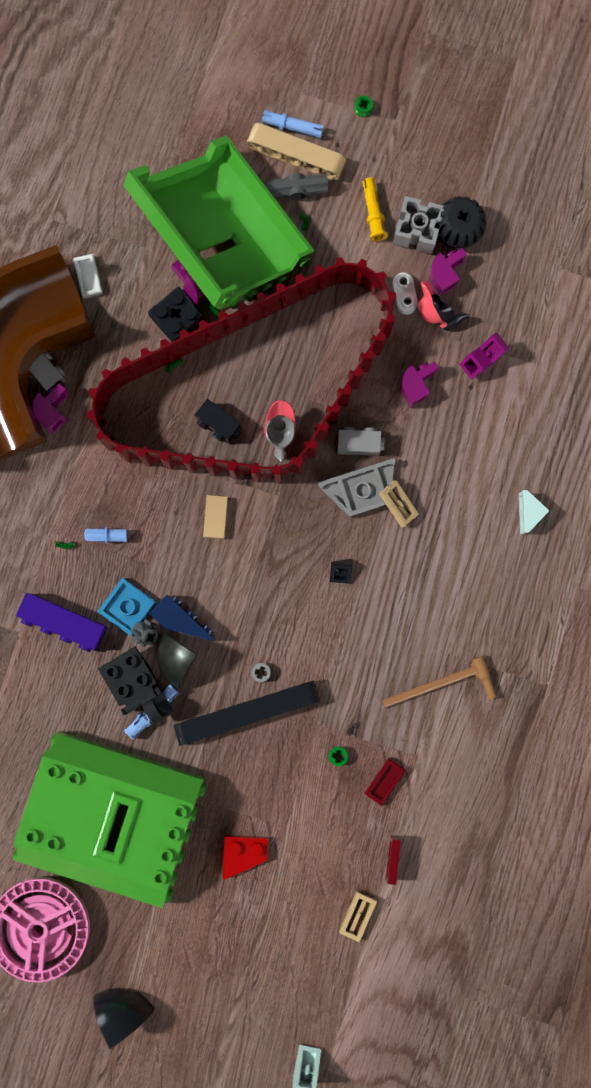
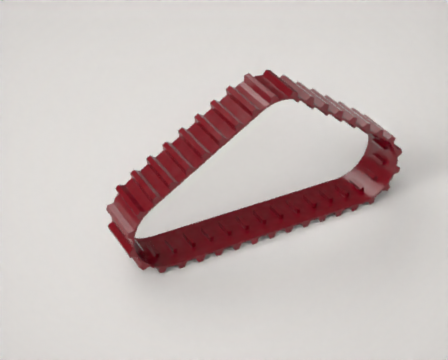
M342 257L336 258L335 265L326 269L318 265L315 267L314 274L307 278L301 274L295 276V284L285 287L280 283L276 285L277 292L266 296L261 292L257 294V302L247 306L242 301L238 303V311L230 315L221 311L218 313L219 320L211 324L202 320L199 322L198 330L192 333H188L185 329L181 330L179 339L171 343L166 339L160 340V348L152 352L144 348L141 350V357L133 361L125 357L121 359V367L113 371L104 369L101 372L103 380L99 383L98 387L89 389L88 394L93 401L92 410L86 413L87 419L99 430L96 435L98 440L108 450L116 449L120 457L129 463L134 458H137L145 466L149 467L152 466L154 461L162 462L169 470H173L177 464L184 465L189 473H194L197 468H204L208 470L210 476H216L218 471L229 472L231 478L236 480L240 474L251 475L253 482L258 483L262 477L273 478L275 483H281L282 477L292 472L300 475L303 472V463L306 459H314L318 451L317 442L319 440L326 441L328 438L329 423L337 424L340 417V406L347 407L349 405L352 389H359L363 373H369L375 355L380 356L385 340L390 337L395 321V316L392 312L397 298L396 292L388 290L385 284L387 275L383 271L376 273L368 268L367 261L361 259L356 264L345 263ZM336 284H355L369 290L381 304L380 311L384 312V319L381 318L379 325L381 330L377 336L372 335L369 349L366 353L362 352L360 354V363L355 371L350 370L347 379L349 380L343 389L339 387L337 390L338 398L332 407L327 406L326 417L321 424L317 423L315 425L314 431L316 432L310 442L305 441L303 444L305 450L297 458L295 456L292 457L291 462L285 465L278 466V464H275L274 467L259 466V463H254V465L237 463V460L232 459V462L216 460L214 456L203 458L193 456L192 453H187V455L171 453L170 450L166 449L165 452L149 450L146 446H143V449L130 447L127 443L120 445L114 442V436L110 432H106L104 424H107V420L104 417L106 406H108L110 397L125 384L191 354L206 345H210L225 336L231 335L319 291H323Z

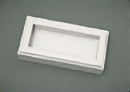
M94 254L73 258L83 299L103 295Z

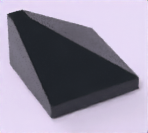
M352 559L331 562L329 582L350 584Z

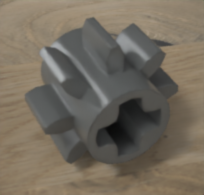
M147 619L144 622H137L131 631L135 635L132 640L142 647L153 644L158 636L155 631L158 626Z

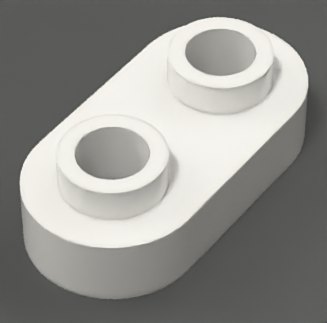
M399 273L394 277L392 283L393 292H396L397 296L396 307L400 313L408 315L415 311L418 303L413 278L408 273ZM405 280L407 284L402 285L400 284V281ZM404 300H410L411 304H405Z

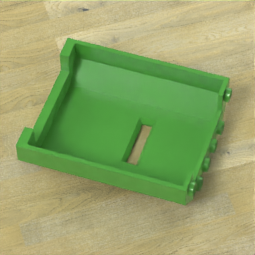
M227 135L212 140L205 155L150 176L151 171L146 165L130 170L127 173L123 184L125 189L211 304L221 311H226L230 308L236 309L238 303L242 301L250 302L257 297V294L261 292L267 294L280 283L286 284L292 275L311 262L310 258L315 252ZM229 239L235 244V246L206 259H203L199 253Z
M61 731L55 732L51 739L50 749H46L42 756L14 841V848H17V850L13 854V860L163 908L166 902L170 903L174 892L173 889H170L171 886L175 885L178 873L174 871L177 864L181 865L185 851L181 849L183 843H188L192 830L188 829L190 821H195L199 808H196L195 805L199 796H204L207 784L204 783L205 777ZM121 803L129 806L115 851L111 852L105 850L119 804Z

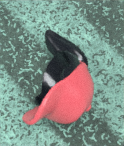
M428 281L421 282L424 296L418 302L417 308L422 319L429 323H438L443 330L450 331L456 328L463 320L470 318V315L467 313L455 314L449 305L440 300L438 294H434L433 288Z

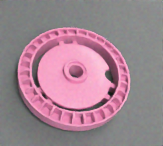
M50 877L29 878L11 887L0 898V966L5 971L27 982H45L62 976L77 963L88 943L90 919L84 901L71 886ZM30 892H46L60 898L67 906L58 899L48 895L30 896L20 903L16 902L15 899ZM9 906L13 908L11 914L7 912ZM70 910L73 914V918H71V915L69 913ZM4 919L8 921L7 938L9 944L19 957L26 960L25 963L19 960L7 946L3 932ZM75 923L76 937L70 953L59 962L45 966V962L57 958L67 948L72 937L67 927ZM35 925L42 926L44 933H38ZM32 962H33V963H39V964H38V966H33V965H32Z

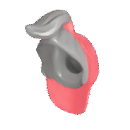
M284 400L276 401L271 405L264 427L265 437L275 447L274 456L280 462L285 460L287 453L284 449L291 444L296 433L294 410Z

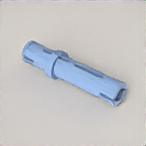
M264 110L262 124L265 123L279 127V130L287 129L321 139L324 125L287 116L286 113L281 115Z
M170 684L163 691L169 703L180 694ZM145 711L140 712L134 722L124 732L134 740L143 729L152 724V721L148 718Z

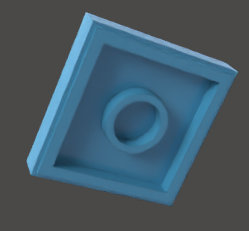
M122 577L97 612L124 632L133 636L134 634L131 631L137 622H143L157 602Z

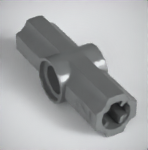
M293 173L288 175L287 178L265 180L266 188L275 199L289 198L296 201L306 198L307 195L328 193L326 174L304 176L302 173Z

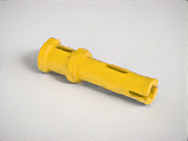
M369 177L362 181L369 214L367 224L370 225L371 230L370 240L378 242L385 240L388 237V233L384 228L385 217L380 212L375 178Z

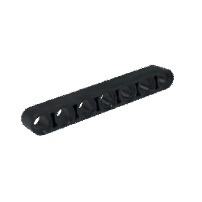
M313 680L177 723L173 727L178 744L182 746L320 701Z

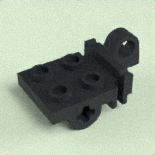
M136 646L98 668L118 705H126L120 709L123 715H127L138 707L143 706L148 718L152 722H157L174 711L165 697L162 688H154L158 681L154 678L149 664L141 656Z

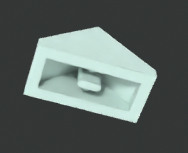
M523 490L519 493L520 535L529 533L549 512L528 490Z
M299 1045L293 1075V1088L317 1087L321 1049Z

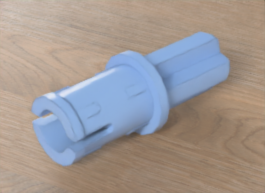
M105 527V529H85L84 537L86 541H105L106 544H108V541L127 542V529H108V527Z

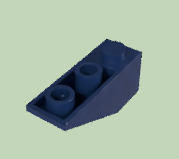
M166 595L149 613L166 629L211 641L215 639L212 636L214 631L206 624L201 626L196 621L198 617L190 609L186 612L181 607L183 603L175 595L172 597Z

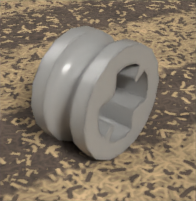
M264 663L256 664L252 669V677L257 682H266L271 676L270 668ZM261 667L266 668L264 671H267V676H263L262 679L257 678L258 674L255 675V671L260 670Z

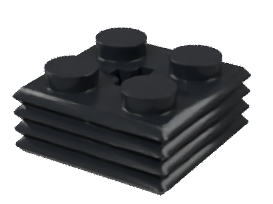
M179 286L148 311L150 318L171 342L180 338L181 330L185 329L188 333H191L199 327L200 321L205 320L204 314ZM180 313L181 317L178 319L177 317H174L173 314Z

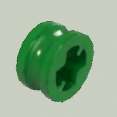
M365 95L359 96L354 106L356 115L359 117L370 115L373 108L372 99ZM360 104H367V109L360 108Z
M334 747L329 752V761L335 766H342L348 760L347 751L342 747ZM336 750H340L341 754L344 755L343 761L340 759V763H336L335 758H332V754H336Z

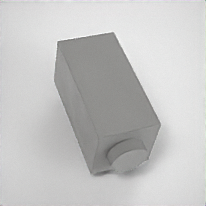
M48 352L42 353L30 368L32 374L47 392L59 383L61 385L66 383L63 378L66 374L58 365L55 367L50 361L53 358Z
M343 427V430L338 432L337 454L379 456L380 450H384L385 438H381V431H376L375 428H364V431L355 430L354 427Z

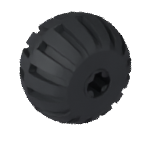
M457 196L442 204L444 206L442 208L444 211L440 215L442 220L435 225V228L439 229V239L445 245L455 249H465L477 243L486 229V215L482 206H479L476 200H471L470 197L466 196L464 198Z

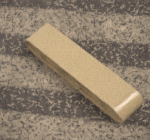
M260 123L253 125L246 142L247 146L256 152L315 174H326L327 178L331 180L339 179L346 161L345 157L337 152Z

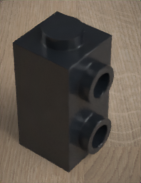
M206 399L195 413V417L198 420L196 423L204 430L209 428L213 431V436L221 443L224 440L227 443H230L232 440L236 441L242 433L240 430L242 428L241 423L209 399Z

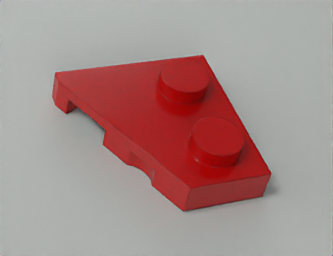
M225 835L223 879L226 880L267 861L268 837Z

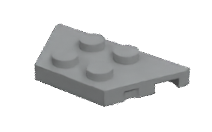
M395 458L318 482V486L348 517L386 506L379 492L383 491L393 481Z

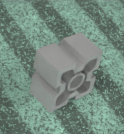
M405 196L393 244L405 248L409 247V243L417 245V251L432 254L439 232L435 225L442 220L440 215L444 211L442 209L444 206L429 202L428 207L420 205V199Z

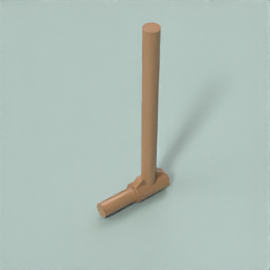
M484 656L473 659L470 668L383 699L382 702L384 707L387 708L473 675L482 680L489 700L496 698L497 695L491 682V675Z

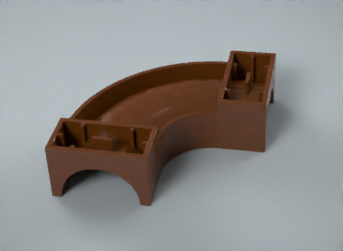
M57 245L0 267V460L48 442L41 423L35 418L33 403L30 401L28 393L30 368L35 360L42 353L45 354L53 349L59 352L96 337L70 267Z

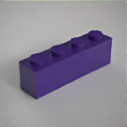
M31 593L25 594L16 614V617L21 618V623L33 627V624L41 627V632L48 635L56 633L60 635L59 639L71 644L72 641L79 643V648L87 652L98 650L108 626Z

